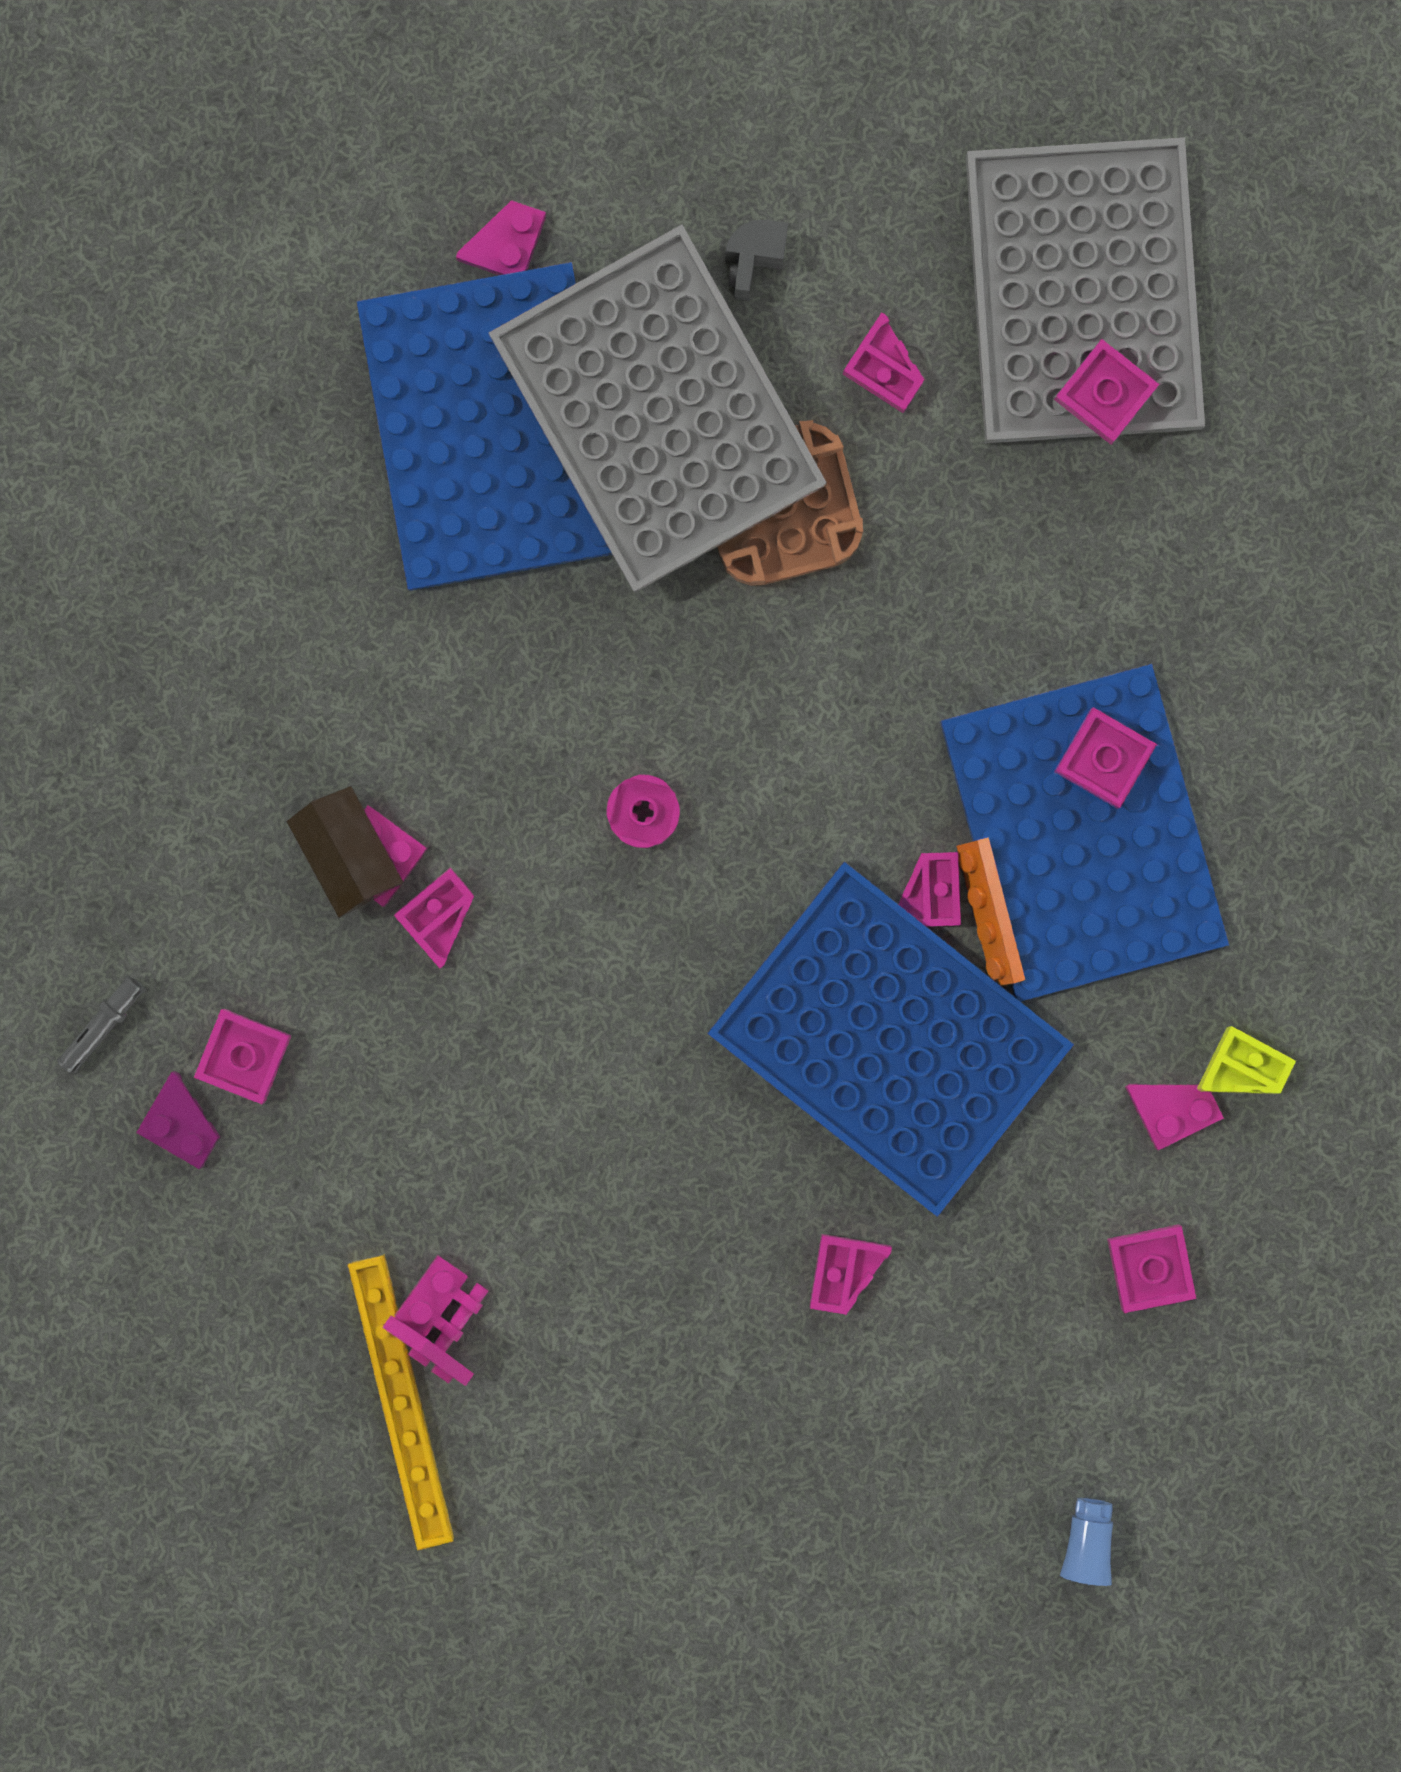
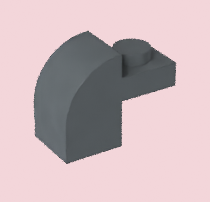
M754 220L743 224L732 234L726 246L725 262L738 263V265L731 264L728 287L735 288L734 299L749 301L753 266L782 270L788 223Z

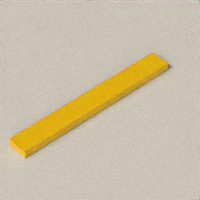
M385 1254L351 1262L348 1264L350 1277L417 1550L453 1542L452 1527L410 1356L408 1355V1348L406 1344L382 1328L391 1315L395 1317L394 1315L398 1311Z

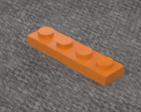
M989 837L958 845L956 847L959 855V865L964 874L968 890V900L973 909L977 925V935L981 941L986 960L987 973L1000 986L1024 981L1025 976Z

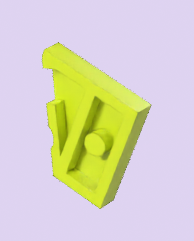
M1230 1026L1226 1028L1197 1090L1201 1092L1279 1094L1296 1061Z

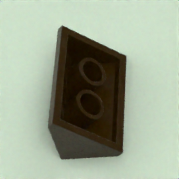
M352 786L311 801L286 821L338 918L345 916L404 883Z

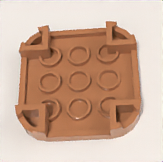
M813 420L799 421V425H795L826 480L827 485L717 547L726 572L738 582L750 586L766 585L832 568L846 562L858 548L863 534V519L859 514L844 457V446L838 435L832 433L825 426L813 423Z

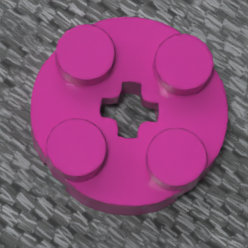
M637 775L624 780L612 791L607 803V818L612 831L622 842L632 847L650 848L662 844L673 834L679 822L680 807L675 793L666 782L651 775ZM642 801L648 802L649 809L654 811L653 817H646L645 822L638 821V815L633 813L634 806H641Z

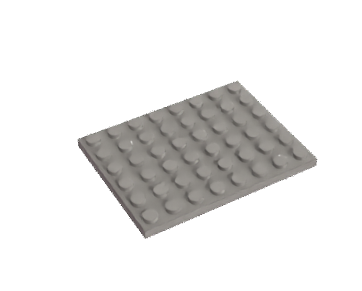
M1185 137L967 151L966 169L985 443L1099 436L1057 403L1054 398L1101 339L1159 384L1120 435L1202 430L1205 427Z
M682 224L489 332L491 340L634 593L827 485L826 480Z

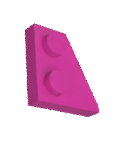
M881 312L845 367L843 375L904 413L922 386L924 378L917 366L909 359L908 351L902 341H899L889 325L888 317Z
M958 852L921 853L898 905L925 926L961 925Z
M821 1234L809 1305L810 1309L847 1315L857 1301L858 1295L868 1286L874 1277V1273L885 1258H888L891 1254V1245Z
M392 1315L382 1327L409 1346L411 1350L408 1355L425 1367L429 1362L434 1364L435 1366L431 1372L448 1384L454 1378L466 1386L474 1373L427 1338Z

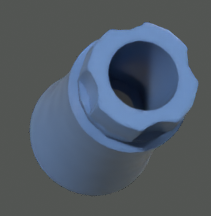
M1077 1498L1075 1515H1072L1067 1552L1060 1572L1061 1577L1088 1585H1112L1110 1561L1113 1508L1111 1503L1096 1499Z

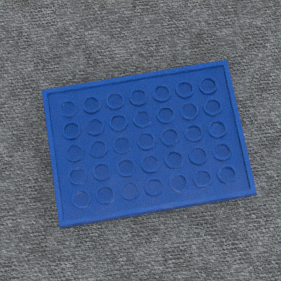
M572 262L357 301L409 591L612 555L489 336V332L576 284Z
M1152 664L940 721L972 842L989 837L1025 976L1024 981L1011 984L1016 999L1021 1002L1229 945ZM1093 707L1157 744L1119 809L1054 772L1087 714Z
M846 862L842 863L708 1032L712 1038L937 1217L1074 1045Z

